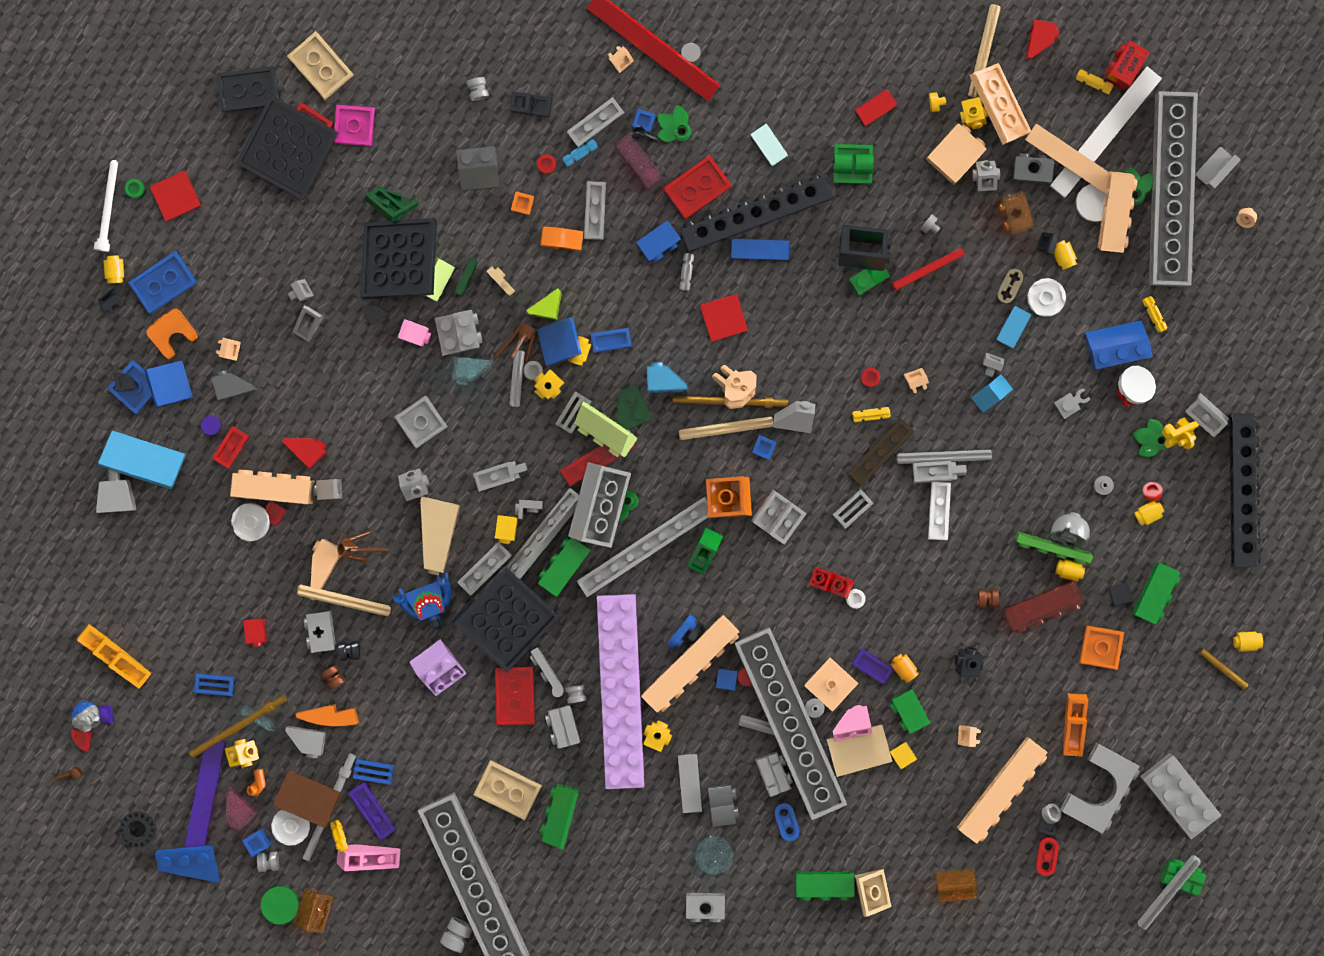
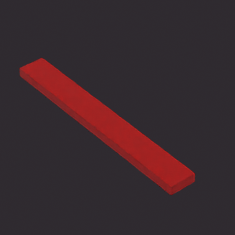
M592 0L587 7L590 12L707 101L712 98L719 88V83L610 0Z

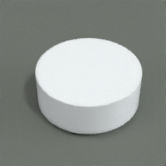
M853 589L850 591L848 599L846 598V602L852 608H860L865 603V595L862 591Z

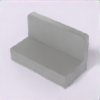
M1219 147L1197 171L1195 176L1209 189L1213 190L1241 159L1236 155L1231 156L1222 147Z
M1201 393L1185 411L1213 437L1227 425L1229 419Z

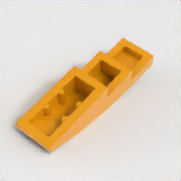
M90 624L78 636V642L91 650L95 656L108 664V667L140 689L151 675L145 667Z

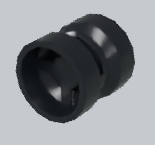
M359 640L352 641L351 643L339 642L340 661H346L348 658L353 660L360 659Z

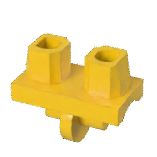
M1184 417L1176 423L1175 427L1177 429L1171 424L1166 425L1162 431L1166 438L1164 445L1167 448L1177 444L1185 449L1192 448L1194 440H1196L1194 429L1199 424L1196 421L1189 423Z

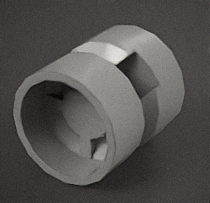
M452 917L447 926L449 931L444 932L440 943L453 951L462 953L467 943L465 938H469L473 930L469 923Z

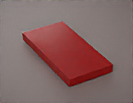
M960 248L893 282L890 288L892 292H895L961 258L965 253Z

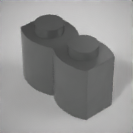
M731 784L708 787L713 827L736 824L735 819H739L738 807L733 805V800H737L735 788L731 789Z

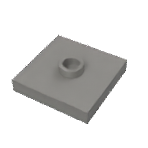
M424 396L395 416V419L416 449L448 427L427 396Z

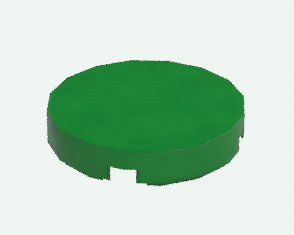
M278 885L270 888L264 894L261 900V910L268 921L274 924H285L296 916L299 911L300 902L297 894L289 887Z

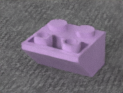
M441 639L410 661L417 676L435 696L467 674Z

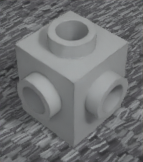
M995 161L976 162L975 170H972V181H976L977 190H997V180H1000V169L996 168Z
M420 468L398 476L400 488L406 501L428 494L427 486L430 483L427 475H423Z

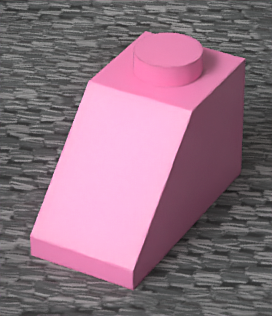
M404 319L398 338L423 347L424 343L428 344L431 333H429V328Z
M857 705L847 710L833 730L834 741L872 734L867 706Z

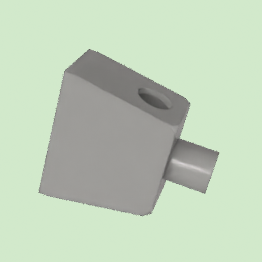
M108 470L109 481L99 482L96 513L136 510L130 480H120V473Z

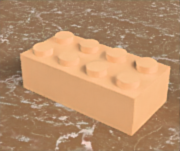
M238 470V473H233L231 496L312 504L315 481H310L308 476H296V479H291V475L277 474V477H272V473L258 472L257 475H253V471Z

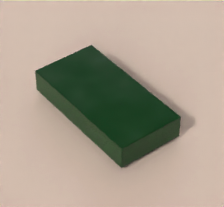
M470 257L456 288V294L464 296L478 265L477 260Z

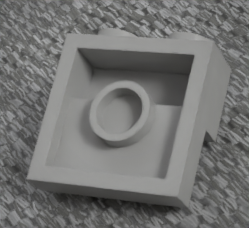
M473 310L435 318L442 356L480 348V343H483L481 332H477L476 325L479 324L477 313L473 314Z

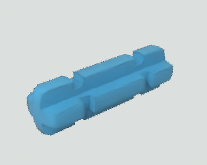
M590 139L586 142V145L583 144L576 148L570 155L564 156L562 160L566 166H570L574 163L573 161H578L598 146L593 139Z

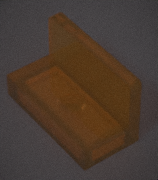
M974 869L936 872L939 902L977 898V883Z
M305 888L295 925L308 932L323 933L333 896L317 893Z

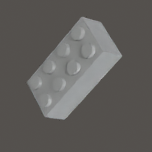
M588 462L568 537L583 542L612 547L631 473Z
M1170 753L1140 776L1161 805L1191 840L1222 816L1175 756Z

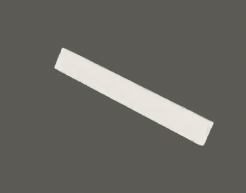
M1146 67L1078 152L1094 162L1162 78L1149 67ZM1065 167L1050 187L1065 198L1081 177Z

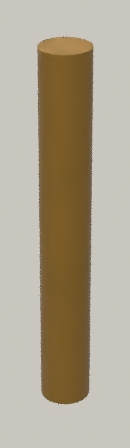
M1203 648L1200 651L1199 655L1240 688L1245 690L1249 684L1207 650Z

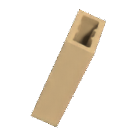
M421 496L424 568L428 569V573L437 575L445 571L460 505Z

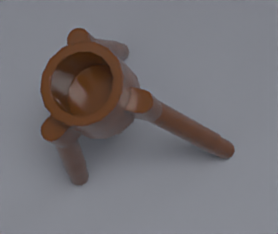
M525 323L521 327L518 326L494 357L498 358L517 336L519 341L510 358H514L523 341L527 343L529 340L524 359L526 364L536 338L534 335L536 330Z
M370 530L351 537L342 538V541L338 543L337 551L342 559L366 562L367 558L355 556L354 554L357 552H387L388 548H357L356 543L352 541L372 534Z

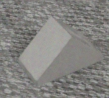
M305 305L293 333L309 342L324 316Z

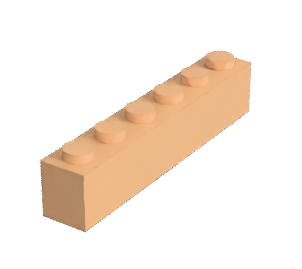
M722 615L641 697L657 713L660 710L664 712L671 705L669 701L673 697L677 699L685 691L683 687L687 683L691 685L698 678L696 674L701 669L705 671L712 664L710 660L714 656L720 657L725 651L724 647L728 643L733 644L739 638L737 635L739 630Z
M1026 737L957 828L975 843L982 842L987 837V830L990 826L994 827L999 821L1000 813L1010 807L1012 804L1010 800L1014 795L1018 796L1024 788L1022 786L1026 780L1030 781L1034 776V769L1045 762L1047 759L1045 755L1048 752Z

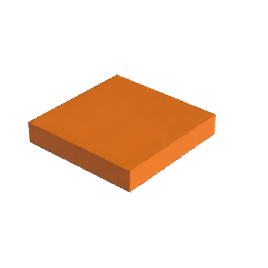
M1086 625L1079 663L1118 670L1124 632Z

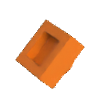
M515 192L511 211L530 215L534 196Z

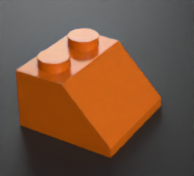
M749 477L706 479L708 518L752 516Z

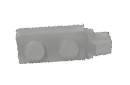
M951 460L912 464L914 484L957 480V476H963L967 473L966 465L956 466V462H951Z
M515 461L473 473L480 492L520 478V472L527 471L528 468L526 463L516 465Z

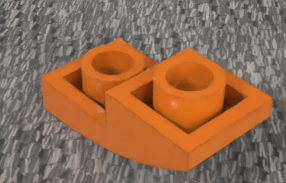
M542 227L540 246L553 249L563 248L579 252L582 248L583 232L564 228Z

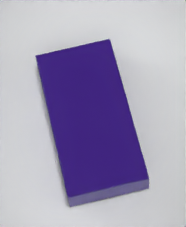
M863 648L860 649L851 663L882 685L885 684L894 670Z

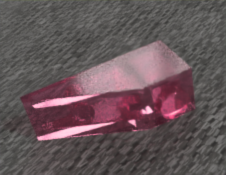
M631 133L615 143V146L647 190H650L663 180L661 173L638 142L632 138Z

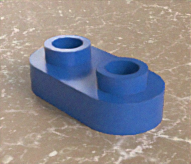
M690 614L667 642V645L672 649L675 646L679 648L685 640L683 638L684 634L687 631L691 633L697 625L695 623L696 618Z
M780 803L776 806L774 813L781 836L787 841H793L799 836L800 832L794 810L790 804ZM786 809L788 813L783 816L780 814V811ZM788 827L793 828L791 834L786 833Z

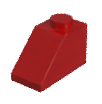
M1040 20L1032 22L1025 60L1030 61L1050 47L1054 41L1058 40L1059 30L1056 29V23Z
M284 438L282 440L308 468H312L327 453L325 450L327 446L320 439Z

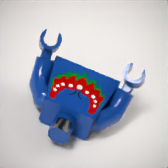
M447 572L444 579L440 578L439 574H437V582L405 593V596L402 589H399V596H395L392 593L394 601L412 618L419 619L420 621L428 618L432 628L443 625L439 613L446 611L452 596Z

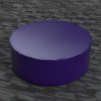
M215 416L205 417L201 422L202 431L208 435L217 434L221 429L220 420Z
M101 706L99 710L101 722L104 725L112 724L113 713L111 706Z

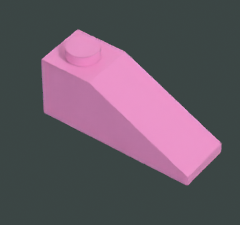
M356 844L348 845L347 851L343 853L338 851L337 864L344 871L399 868V848Z

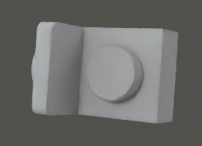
M519 500V504L515 505V515H518V519H523L524 508H527V512L538 513L539 509H543V501Z

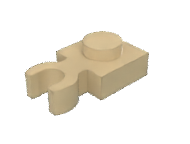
M491 266L486 271L509 296L515 292L505 281L504 277L506 275L498 267L494 269Z

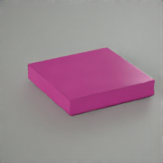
M336 105L334 130L340 133L334 144L372 147L375 108Z

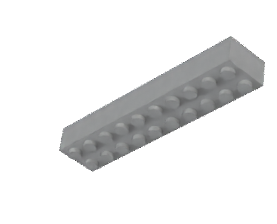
M1159 91L1155 94L1149 286H1191L1198 93Z
M770 627L735 641V647L810 818L814 820L846 806V800Z
M455 792L419 808V815L484 956H530Z

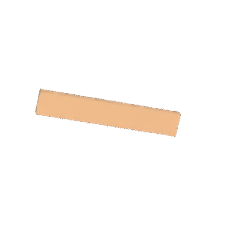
M1035 124L1026 137V141L1106 193L1108 171L1038 124Z

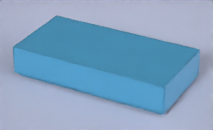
M1014 306L996 340L1013 349L1031 314Z

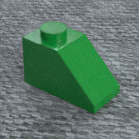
M886 268L884 271L864 269L850 278L848 282L856 295L860 296L891 276Z
M706 528L687 567L704 575L723 536Z

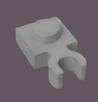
M1084 388L1079 389L1074 397L1069 393L1054 402L1063 419L1080 410L1079 403H1086L1090 400V397L1086 399L1080 398V394L1085 391Z

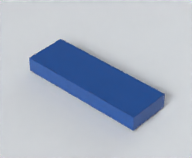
M732 239L731 258L789 260V241Z

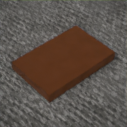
M288 770L273 806L326 828L341 792Z

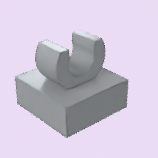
M305 279L292 283L293 291L288 293L291 301L294 299L303 301L314 296Z
M986 353L983 359V365L987 366L985 374L992 377L995 369L1001 371L1004 366V359Z

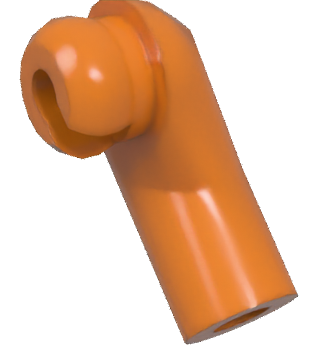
M263 769L253 770L255 781L247 788L249 796H257L265 788L266 783Z

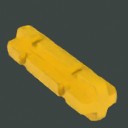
M1082 69L1079 70L1076 80L1082 83L1085 81V84L1097 90L1102 89V92L1106 94L1111 92L1113 88L1112 83L1108 81L1103 82L1104 79L1091 73L1088 75V72Z
M1153 297L1144 298L1142 302L1147 307V312L1152 322L1156 325L1154 326L1156 331L1160 333L1166 330L1167 326L1165 321H1162L1163 317L1157 305H1154Z
M883 407L881 410L876 408L863 410V412L854 411L852 414L853 421L856 423L862 422V420H879L880 417L882 419L890 418L889 407Z
M335 820L330 823L336 848L340 853L348 850V845L339 820Z

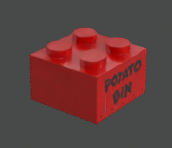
M1129 41L1127 44L1123 43L1114 55L1117 59L1113 60L1104 72L1107 74L1105 80L1123 91L1126 90L1133 82L1150 52L1132 41Z

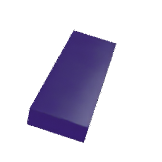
M365 782L348 792L379 840H382L396 830Z

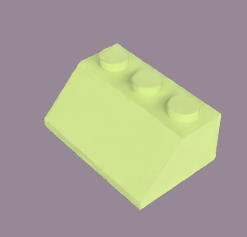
M583 401L575 421V424L579 426L578 431L585 436L590 434L595 437L593 441L601 447L604 444L610 447L608 451L616 457L619 455L625 457L638 438Z

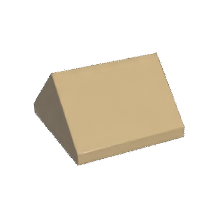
M884 869L854 875L864 917L891 907Z

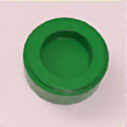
M131 179L125 185V192L131 198H140L145 192V186L140 180Z

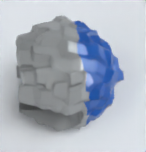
M81 701L73 709L71 724L80 731L89 732L91 728L97 727L100 724L99 710L93 703Z

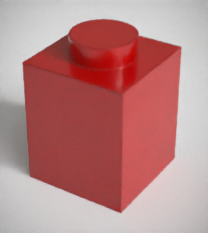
M265 618L244 620L245 644L251 643V647L262 646V642L267 641Z

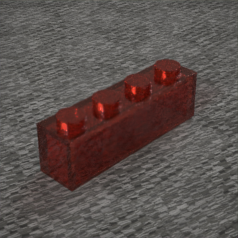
M1071 581L1002 609L1010 631L1019 633L1026 630V626L1030 624L1037 626L1044 623V619L1050 616L1052 619L1063 615L1062 611L1069 609V612L1080 608V604L1084 602L1076 582Z

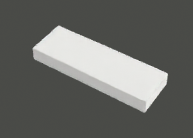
M931 482L928 539L948 540L951 483Z

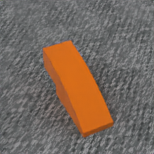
M1067 693L1063 755L1083 757L1088 697L1085 694Z
M336 704L296 713L297 718L319 725L347 726L359 723L356 708L337 712Z

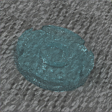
M710 836L698 844L695 858L702 871L716 875L730 867L733 860V851L727 840L719 836Z

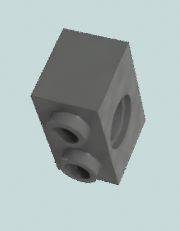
M1020 153L1019 156H1015L1013 159L1012 181L1050 185L1053 179L1054 159H1049V156L1038 155V158H1032L1030 154ZM1029 164L1037 166V173H1031L1028 170Z

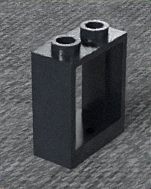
M842 225L838 266L884 271L885 264L890 262V252H887V249L890 250L891 238H888V230ZM849 241L881 244V254L848 250Z

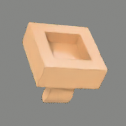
M617 46L616 49L618 51L614 55L611 53L608 55L615 69L621 73L634 60L624 46L622 48Z
M226 338L219 340L218 343L221 344L220 351L216 350L219 357L237 361L241 342Z
M922 368L904 374L907 384L914 393H917L916 387L921 385L924 390L927 389L926 384L929 382Z
M959 725L958 745L976 747V744L980 743V740H976V733H981V730L976 727Z

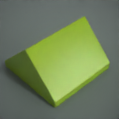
M556 289L526 311L530 316L557 320L562 295L560 290Z

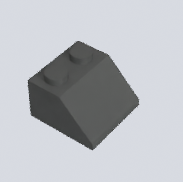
M495 146L456 150L462 191L500 187Z

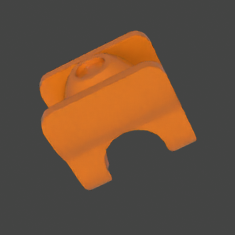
M177 308L172 309L157 319L146 332L147 336L167 359L175 355L169 343V338L172 334L182 333L190 341L198 338L197 332Z

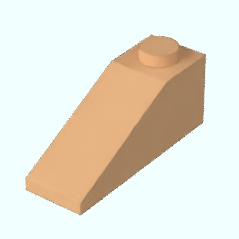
M322 539L321 542L317 541L312 549L314 554L312 556L311 587L321 590L340 558L337 551L338 546L326 539Z

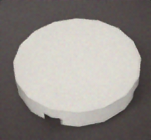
M1092 184L1082 188L1075 201L1079 215L1091 222L1102 221L1105 193Z
M1050 278L1041 279L1029 288L1027 300L1031 310L1037 315L1043 317L1053 316L1063 308L1066 301V293L1063 286L1057 281Z
M1131 366L1119 377V390L1127 398V401L1134 404H1143L1153 397L1156 384L1152 374L1147 369L1140 366Z
M246 503L239 506L234 511L231 520L235 534L246 541H254L264 537L270 525L269 515L266 510L255 503Z
M280 810L272 821V833L275 839L285 845H297L308 836L310 821Z

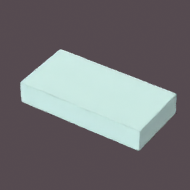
M767 124L751 134V137L771 166H774L788 156Z

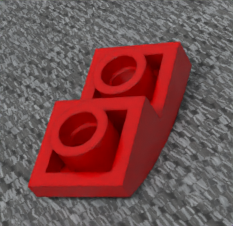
M815 567L809 585L848 599L854 580Z

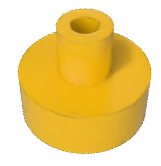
M937 92L929 93L931 113L939 112V106L946 105V98H938Z

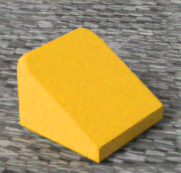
M906 742L890 751L900 769L917 760Z

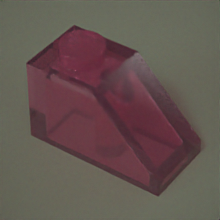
M230 786L226 790V818L229 820L228 824L234 830L238 829L241 831L259 812L233 786Z

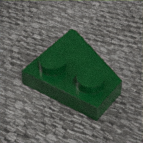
M382 187L374 189L365 196V201L390 222H394L418 207L419 202L414 198L412 201L402 198V194L391 192Z
M637 384L619 391L618 425L628 430L652 419Z

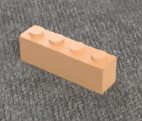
M1110 171L1108 173L1098 248L1102 251L1124 253V248L1128 246V236H1126L1127 229H1130L1131 226L1129 213L1134 207L1132 193L1137 187V179H1135L1133 174Z

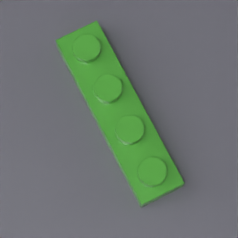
M1017 531L1015 539L1021 547L1030 548V546H1033L1039 552L1048 554L1050 551L1056 553L1055 556L1063 559L1071 557L1080 564H1085V562L1091 563L1093 555L1091 552Z

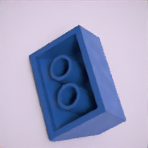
M1142 321L1085 333L1093 370L1153 357L1149 338Z

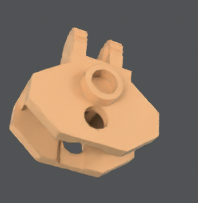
M723 365L720 370L728 378L725 380L717 373L712 378L722 387V391L725 393V405L729 409L742 408L755 395L756 375L752 371L738 372L735 370L733 372L730 368Z

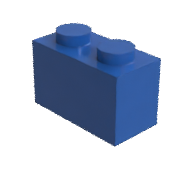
M667 220L637 241L636 244L649 263L651 261L656 263L664 257L663 253L669 249L672 252L679 247L678 242L681 241V238Z

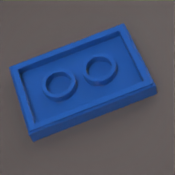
M174 251L128 283L147 312L152 314L198 282L178 252Z

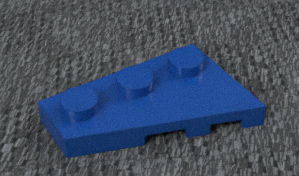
M213 845L157 850L155 853L158 870L161 872L217 883L220 880Z

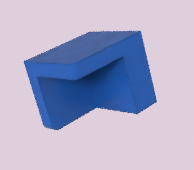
M262 828L242 840L251 857L272 845Z

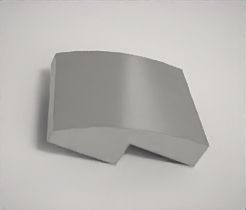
M772 490L751 521L785 544L807 513L775 490Z

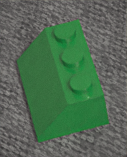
M558 783L556 788L552 787L549 798L553 799L551 806L546 808L544 817L548 818L546 825L542 824L540 836H543L542 842L562 850L564 849L579 789Z

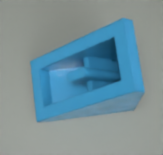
M1000 374L972 396L971 399L983 413L1004 398L1013 388Z

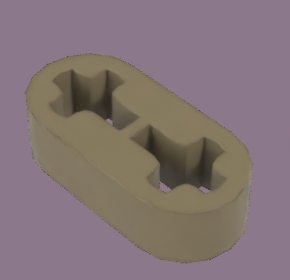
M1012 269L1005 275L997 292V299L1001 303H1009L1015 298L1023 281V274L1020 270ZM1017 273L1019 281H1015L1013 285H1010L1012 279L1009 277L1010 274ZM1009 287L1011 288L1009 291L1011 297L1004 300L1002 299L1003 295L1001 292H1005Z

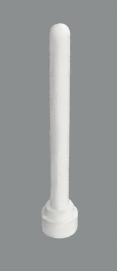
M116 160L110 162L100 236L97 238V242L94 243V250L109 252L110 248L107 235L118 167Z

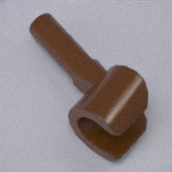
M75 767L64 774L55 776V780H61L69 776L76 780L83 775V772L79 767Z

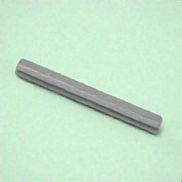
M991 450L897 454L898 464L992 459Z
M1192 855L1139 919L1138 926L1145 930L1150 926L1200 865L1201 862L1197 856Z

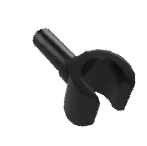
M637 126L632 129V131L636 132L632 134L633 139L638 140L644 137L658 142L659 138L648 134L643 126Z

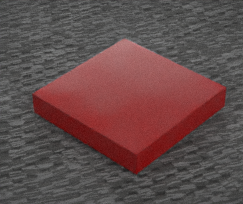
M182 171L150 186L166 222L201 206L186 171Z
M737 294L700 305L711 342L748 331Z

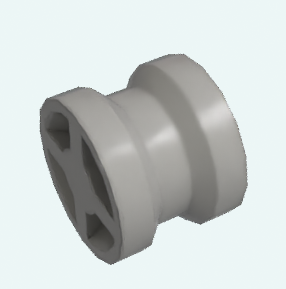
M584 685L565 688L569 696L567 699L568 703L586 701V696L583 693Z

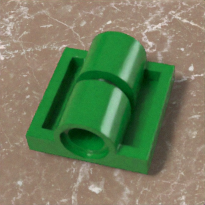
M834 144L833 183L872 184L873 145Z

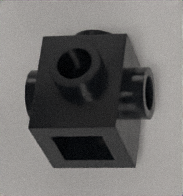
M974 647L958 649V655L955 656L954 660L955 671L962 677H979L980 669L984 664L982 654Z

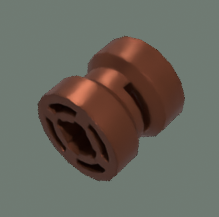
M978 589V608H985L986 606L998 608V589H991L990 591Z
M337 665L320 674L322 679L326 680L329 690L346 681L344 676L340 675Z

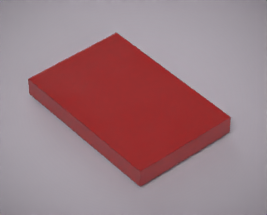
M709 155L663 189L686 220L731 188L732 185Z
M495 667L496 725L535 724L534 667H512L508 672L502 667Z

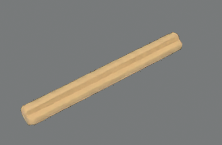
M991 4L974 73L985 69L1000 12V6ZM971 81L968 95L972 98H977L979 94Z
M764 417L679 430L680 440L768 428L773 426V418Z
M299 585L297 589V595L383 616H389L391 607L388 605L304 585Z

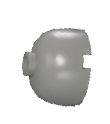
M1070 513L1062 515L1054 521L1050 535L1052 534L1051 538L1058 543L1067 545V541L1074 543L1075 547L1079 548L1087 545L1090 529L1087 522L1081 518V515Z

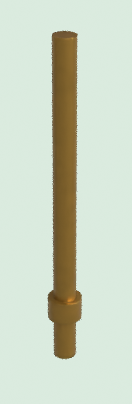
M673 395V403L725 405V397ZM765 397V399L751 398L744 406H765V408L772 409V407H787L788 400L773 399V397Z
M283 694L273 701L269 700L264 703L262 708L189 752L192 758L198 756L263 715L274 712L276 707L287 701L286 696Z

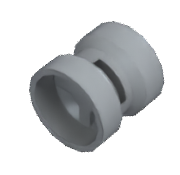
M485 77L466 81L467 88L471 92L469 95L471 101L489 97L488 90L485 89Z
M275 851L270 854L258 853V871L265 872L269 869L278 871V852Z

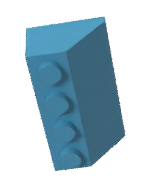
M651 363V367H647L648 393L687 392V384L667 366H663V363Z

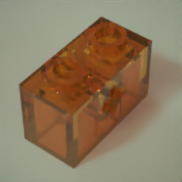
M1024 191L1000 198L998 208L1000 214L1004 213L1006 221H1003L1006 233L1009 232L1010 236L1035 228ZM1013 209L1015 210V212L1020 213V215L1017 216V219L1015 216H1011Z

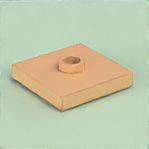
M829 657L804 686L833 712L857 686L858 682Z

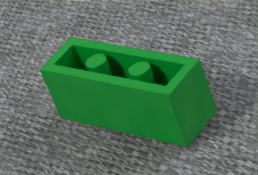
M566 538L560 546L563 550L559 555L555 553L549 561L552 565L548 570L543 569L538 576V579H540L538 584L556 597L591 551L577 539Z
M1156 562L1132 614L1155 625L1157 621L1160 622L1164 616L1163 608L1165 604L1168 605L1172 599L1171 591L1180 582V572Z
M853 871L796 872V897H800V900L809 901L811 897H819V900L823 901L831 900V897H838V900H850V897H854Z

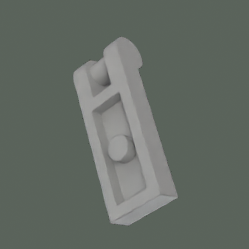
M539 647L531 650L532 655L530 658L535 666L539 664L542 672H540L545 682L549 681L552 685L553 696H562L564 692L563 686Z

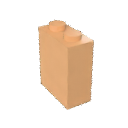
M959 123L926 158L953 185L987 150L984 147L986 144L979 137L975 139L970 134L971 130L963 124L961 126Z

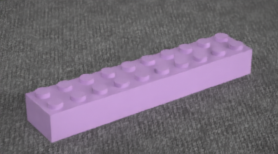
M636 594L597 596L606 789L644 787Z

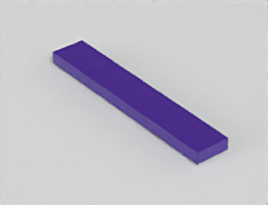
M224 741L203 752L184 848L205 846L226 744Z

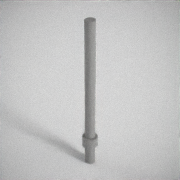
M349 753L344 766H341L339 770V777L334 790L341 792L346 778H349L352 772L350 769L356 755ZM317 825L303 859L310 861L324 830L323 827Z

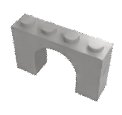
M1096 742L1087 759L1106 769L1111 774L1114 782L1111 796L1103 803L1090 804L1068 793L1060 810L1103 834L1104 831H1108L1110 828L1113 814H1117L1120 810V801L1128 795L1130 791L1129 785L1132 780L1138 777L1140 770H1138L1139 765Z

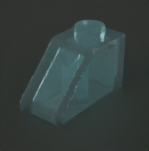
M454 357L452 380L456 381L457 385L467 386L468 382L475 381L490 369L494 362Z

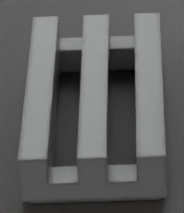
M574 392L555 424L572 434L577 425L574 422L571 428L567 426L583 401L589 405L592 401ZM576 397H578L579 401L563 425L561 423Z
M860 489L832 515L846 529L873 502ZM861 495L863 497L842 517L838 516L858 496ZM866 500L868 503L845 523L843 520Z

